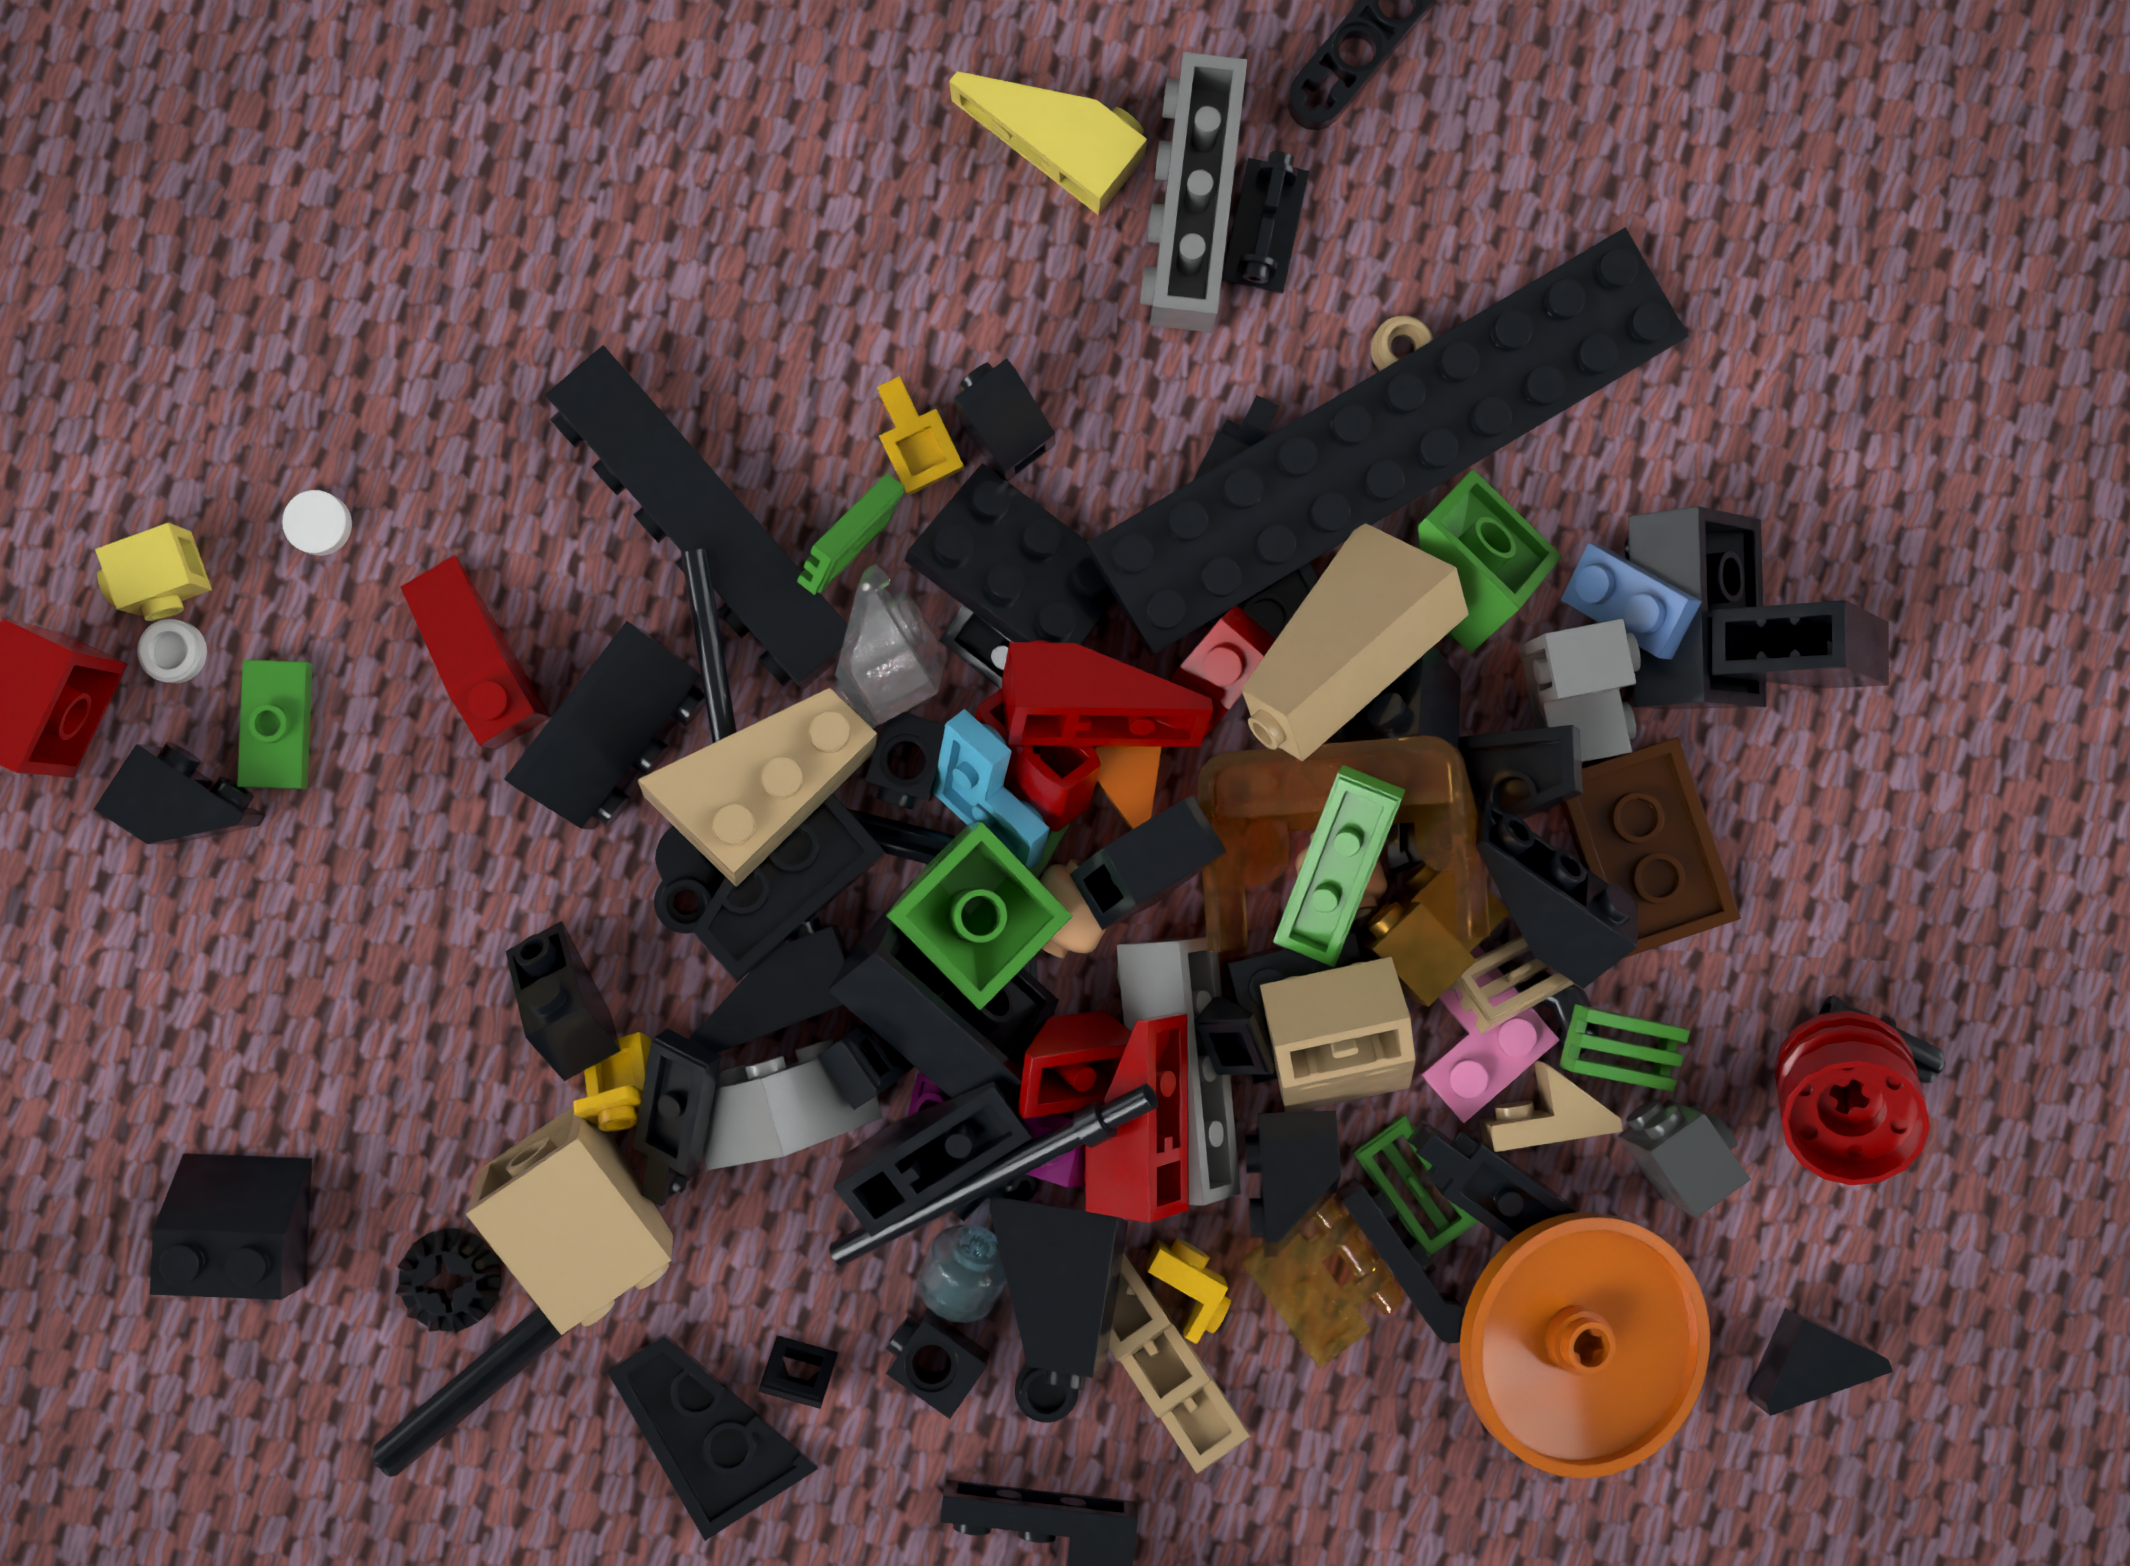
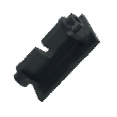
M1272 151L1269 153L1268 161L1248 158L1222 281L1283 294L1310 172L1293 167L1294 157L1281 151Z

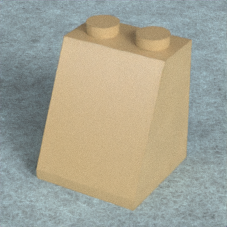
M573 1106L480 1168L466 1215L561 1335L579 1323L586 1327L600 1320L611 1310L615 1303L614 1299L633 1286L641 1290L653 1284L667 1271L669 1262L672 1259L673 1234L654 1203L641 1195L643 1185L609 1131H602L598 1128V1125L575 1116Z

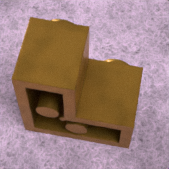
M1446 857L1440 863L1435 858H1431L1422 863L1405 881L1412 890L1399 903L1394 902L1391 905L1387 900L1384 901L1375 912L1368 915L1359 925L1366 933L1358 941L1359 948L1371 961L1392 957L1403 994L1409 1000L1427 1007L1476 962V959L1470 952L1510 914L1505 906L1457 857Z

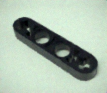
M1360 0L1295 77L1290 87L1287 102L1290 116L1294 121L1309 130L1328 128L1337 121L1437 0H1411L1413 6L1412 13L1400 20L1385 16L1380 10L1379 0ZM1352 37L1361 38L1371 46L1373 59L1365 66L1352 67L1346 64L1340 57L1339 45L1344 40ZM1323 62H1326L1332 72L1339 78L1331 88L1326 101L1331 108L1327 110L1325 107L1318 105L1310 111L1304 107L1307 94L1303 89L1306 87L1310 91L1315 92L1327 80L1330 69L1321 66ZM1343 80L1352 85L1349 88L1346 87Z

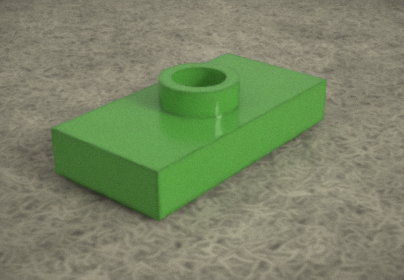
M243 660L237 787L307 789L313 663Z

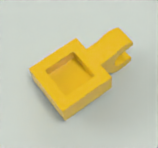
M900 376L877 386L879 395L896 427L879 435L901 484L905 486L904 490L907 496L964 470V465L937 409L919 416Z

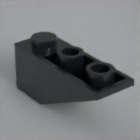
M1488 800L1480 804L1476 848L1535 957L1584 989L1637 947L1638 904L1633 901L1623 888L1615 884H1608L1583 867L1581 862L1572 853L1564 849H1557L1534 833L1520 817L1514 814H1506Z

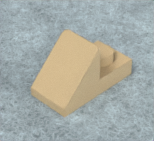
M1539 1060L1534 1062L1541 1110L1534 1111L1532 1101L1510 1102L1494 1107L1496 1117L1479 1119L1482 1140L1494 1152L1623 1132L1621 1118L1551 1066Z

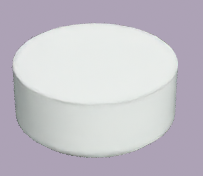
M308 490L296 495L286 506L282 519L283 530L289 542L299 550L318 556L328 555L339 550L347 542L352 529V519L346 505L337 497L321 490Z
M163 619L151 624L143 632L138 643L137 654L141 667L152 678L167 683H182L192 679L201 671L206 661L207 646L204 637L193 625L176 619Z

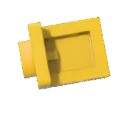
M641 1032L618 1038L621 1048L620 1052L584 1071L587 1097L573 1101L575 1116L598 1125V1128L602 1131H619L631 1128L637 1124L651 1047V1038Z
M1176 1238L1172 1247L1157 1240L1145 1261L1147 1272L1196 1300L1182 1325L1184 1337L1197 1344L1205 1330L1214 1334L1227 1314L1231 1299L1224 1296L1228 1290L1227 1283L1223 1276L1205 1267L1210 1257L1195 1246Z

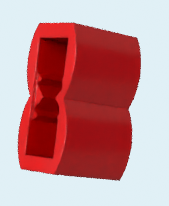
M1002 688L977 705L975 719L981 724L993 727L1002 736L1006 746L1012 751L1003 786L1006 789L1013 790L1014 796L1019 801H1026L1042 816L1044 823L1050 828L1049 830L1060 831L1089 808L1101 768L1100 759L1092 746L1007 745Z

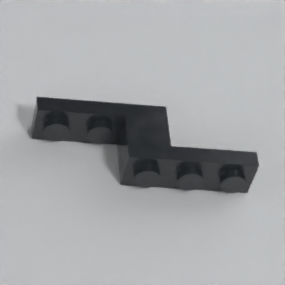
M946 1479L940 1522L951 1523L954 1530L967 1535H987L991 1533L992 1528L1018 1531L1017 1536L1019 1538L1035 1543H1050L1056 1540V1536L1068 1537L1065 1566H1133L1138 1512L1136 1501Z

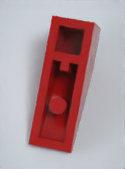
M456 555L400 587L444 687L479 746L499 749L551 718V715Z
M1044 640L1009 643L1001 681L1007 745L1201 747L1213 712L1212 698L1076 643H1050Z
M1171 1013L1136 1021L1104 1102L1107 1103L1146 1083L1151 1086L1157 1096L1158 1108L1118 1127L1116 1137L1094 1148L1085 1146V1168L1083 1175L1086 1185V1212L1151 1223L1189 1211L1187 1013Z

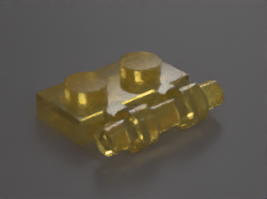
M1331 1199L1312 1217L1321 1230L1307 1242L1299 1232L1277 1257H1264L1263 1243H1261L1240 1259L1319 1369L1371 1330L1356 1308L1372 1298L1382 1313L1386 1315L1396 1310L1404 1302V1298L1391 1282L1394 1277L1393 1273L1381 1258L1374 1259L1357 1236L1360 1230L1357 1223L1348 1212L1341 1214ZM1336 1250L1355 1275L1342 1288H1340L1322 1263L1324 1259Z

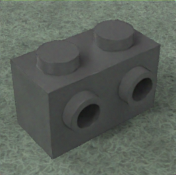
M1653 1099L1629 1114L1626 1121L1630 1127L1618 1135V1138L1660 1198L1695 1218L1701 1216L1751 1180L1731 1152L1738 1144L1725 1123L1714 1113L1706 1116L1705 1113L1701 1112L1694 1105L1687 1107L1671 1100H1667L1662 1104L1659 1099Z

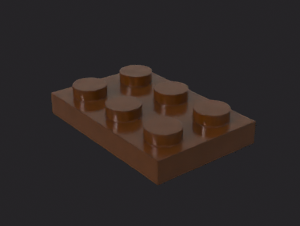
M1679 737L1582 768L1583 794L1561 803L1583 867L1608 884H1615L1623 888L1633 901L1638 904L1637 947L1624 958L1741 919Z

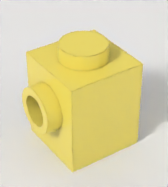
M165 523L95 549L102 568L97 572V580L107 601L115 606L116 610L139 616L143 615L146 621H156L177 615L184 610L181 601L212 590L192 532L171 523Z

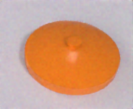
M1594 1212L1569 1213L1543 1220L1519 1233L1504 1245L1490 1260L1472 1290L1466 1305L1460 1334V1363L1465 1389L1473 1409L1488 1432L1501 1445L1526 1463L1550 1474L1569 1478H1598L1612 1475L1643 1462L1663 1447L1680 1429L1693 1409L1704 1383L1710 1353V1327L1705 1300L1694 1274L1684 1259L1671 1245L1648 1229L1620 1217Z

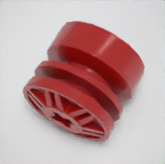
M1852 1011L1819 1014L1795 1027L1779 1047L1774 1074L1786 1145L1798 1162L1824 1180L1852 1186L1879 1183L1905 1171L1923 1151L1930 1123L1912 1051L1899 1032L1875 1016Z

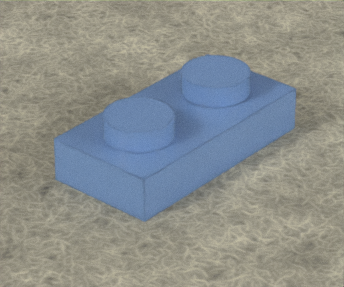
M1593 543L1587 544L1561 598L1563 602L1599 623L1623 619L1626 633L1631 632L1634 634L1638 646L1662 659L1673 658L1702 602L1605 546Z

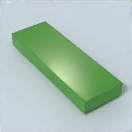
M1345 765L1340 767L1274 937V943L1335 967L1406 791L1405 789Z

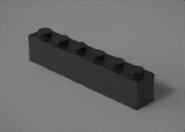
M604 345L598 348L545 394L559 411L550 418L552 423L575 448L584 441L600 458L592 466L593 470L617 496L625 489L631 493L642 506L633 515L658 543L668 536L681 552L707 548L713 589L725 601L717 609V612L739 637L743 638L750 631L767 649L758 657L759 660L782 686H785L793 679L801 688H807L861 641L821 593L813 595L797 582L802 573L801 570ZM680 557L675 563L684 573L682 557Z

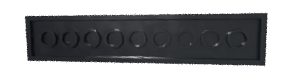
M1625 227L1087 542L1085 547L1151 657L1346 541L1352 532L1363 524L1373 525L1689 337Z

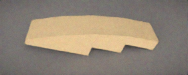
M1124 1250L1109 1349L1115 1359L1123 1364L1156 1417L1161 1418L1196 1474H1199L1248 1440L1252 1435Z

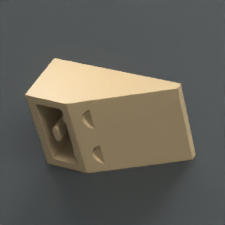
M1392 957L1368 962H1357L1341 968L1303 976H1292L1284 980L1260 985L1285 1112H1300L1410 1088L1416 1061L1411 1018Z

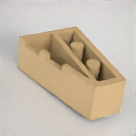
M828 688L638 779L644 798L737 887L875 752L877 733L831 688Z

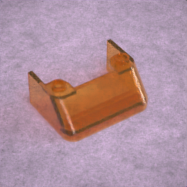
M1414 736L1322 744L1303 762L1281 748H1276L1275 750L1269 748L1224 752L1209 759L1201 769L1198 777V803L1227 853L1203 869L1207 952L1248 949L1245 885L1271 883L1286 872L1292 857L1291 831L1315 830L1317 828L1335 778L1342 765L1406 790L1392 824L1414 823L1416 847L1423 861L1435 870L1454 872L1458 939L1490 936L1486 868L1476 848L1478 813L1464 759L1459 750L1447 740L1435 736Z

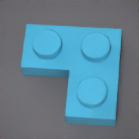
M964 709L945 725L932 793L967 825L983 822L1012 854L1030 870L1041 861L1050 828L1044 823L1042 816L1026 801H1019L1003 786L1012 751L1006 746L1002 736L993 727L981 724Z

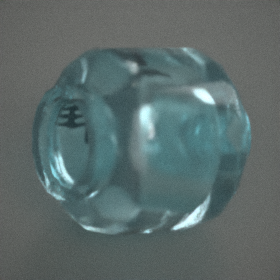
M957 1225L945 1228L934 1238L917 1276L918 1292L926 1306L942 1318L961 1323H970L985 1317L993 1309L1007 1282L996 1236L988 1229L977 1225Z

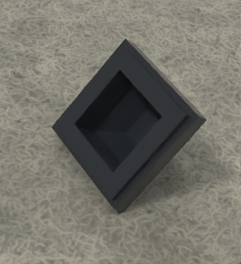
M777 1335L758 1392L821 1409L838 1352ZM784 1357L819 1366L820 1369L808 1380L793 1377L788 1374Z

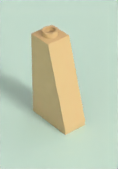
M1366 523L1355 529L1241 688L1251 714L1248 724L1256 738L1266 747L1273 750L1280 747L1302 762L1469 615L1457 568Z

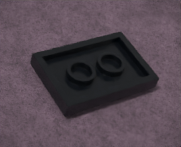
M981 463L908 549L904 560L1012 642L1044 640L1050 643H1076L1082 645L1117 601L1085 547L1088 541L983 463Z

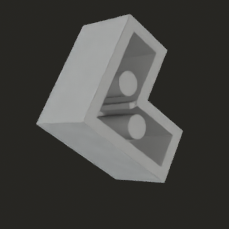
M1623 619L1545 633L1519 645L1535 729L1565 725L1577 727L1580 730L1581 762L1632 752L1630 740L1636 736L1635 718L1630 704L1622 702L1619 689L1636 684L1634 672L1639 671L1641 660L1637 640L1633 633H1626Z
M833 1039L796 1049L798 1061L789 1065L785 1064L783 1056H778L749 1066L744 1064L719 1071L703 1150L707 1170L784 1157L880 1120L883 1117L877 1096L855 1110L851 1107L817 1057V1055L834 1044ZM858 1044L859 1048L861 1049V1051H862L863 1054H864L862 1045H861V1044Z

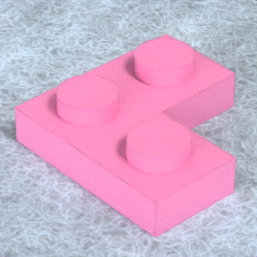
M1478 945L1470 952L1475 959L1485 954ZM1495 968L1474 979V981L1481 988L1504 975L1498 968ZM1514 987L1491 999L1489 1002L1494 1008L1518 995L1519 992ZM1448 988L1438 999L1465 1029L1466 1033L1419 1072V1074L1460 1122L1465 1123L1560 1039L1532 1007L1481 1034L1474 1024L1479 1019L1473 1010L1466 1013L1459 1003L1463 995L1458 989L1451 991Z

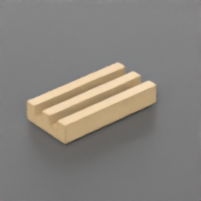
M1523 935L1477 958L1476 962L1449 987L1451 991L1458 989L1463 995L1459 1003L1466 1013L1473 1010L1479 1019L1474 1024L1481 1034L1574 984V982L1558 972L1493 1008L1489 1002L1491 999L1551 968L1538 958H1535L1481 988L1478 987L1474 979L1530 950Z

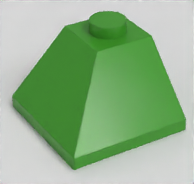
M1474 469L1418 525L1420 550L1457 568L1469 615L1446 635L1453 640H1457L1470 654L1524 605L1563 557Z
M983 822L968 824L919 873L886 914L891 922L978 1010H981L1073 917Z

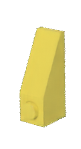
M959 71L949 80L952 102L1098 216L1145 158L1147 138L1142 135L1144 133L1142 126L1132 115L1119 107H1115L1111 111L1096 99Z

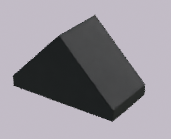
M1785 1308L1750 1383L1748 1392L1752 1402L1772 1416L1891 1373L1893 1370L1889 1359L1869 1347Z

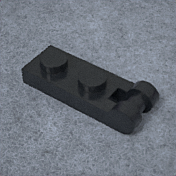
M1353 1178L1335 1192L1436 1336L1447 1343L1460 1342L1465 1308L1452 1295L1438 1293L1427 1276L1435 1271L1436 1267L1414 1237L1403 1243L1389 1223L1399 1217V1215L1378 1185L1375 1184L1366 1191L1363 1185L1356 1178Z

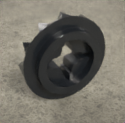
M446 1228L426 1234L411 1245L405 1257L397 1266L400 1271L396 1294L402 1297L407 1308V1317L417 1319L426 1325L429 1332L440 1330L457 1333L473 1326L490 1312L500 1292L501 1272L494 1252L484 1240L466 1230ZM441 1263L447 1265V1269L452 1275L461 1274V1277L472 1275V1278L453 1290L454 1300L452 1301L451 1298H447L444 1289L423 1288V1285L441 1274Z

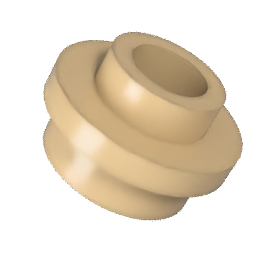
M1396 316L1386 320L1377 329L1371 342V356L1376 367L1381 371L1400 360L1391 350V343L1396 338L1403 337L1410 340L1414 351L1434 340L1429 328L1420 320L1410 316Z

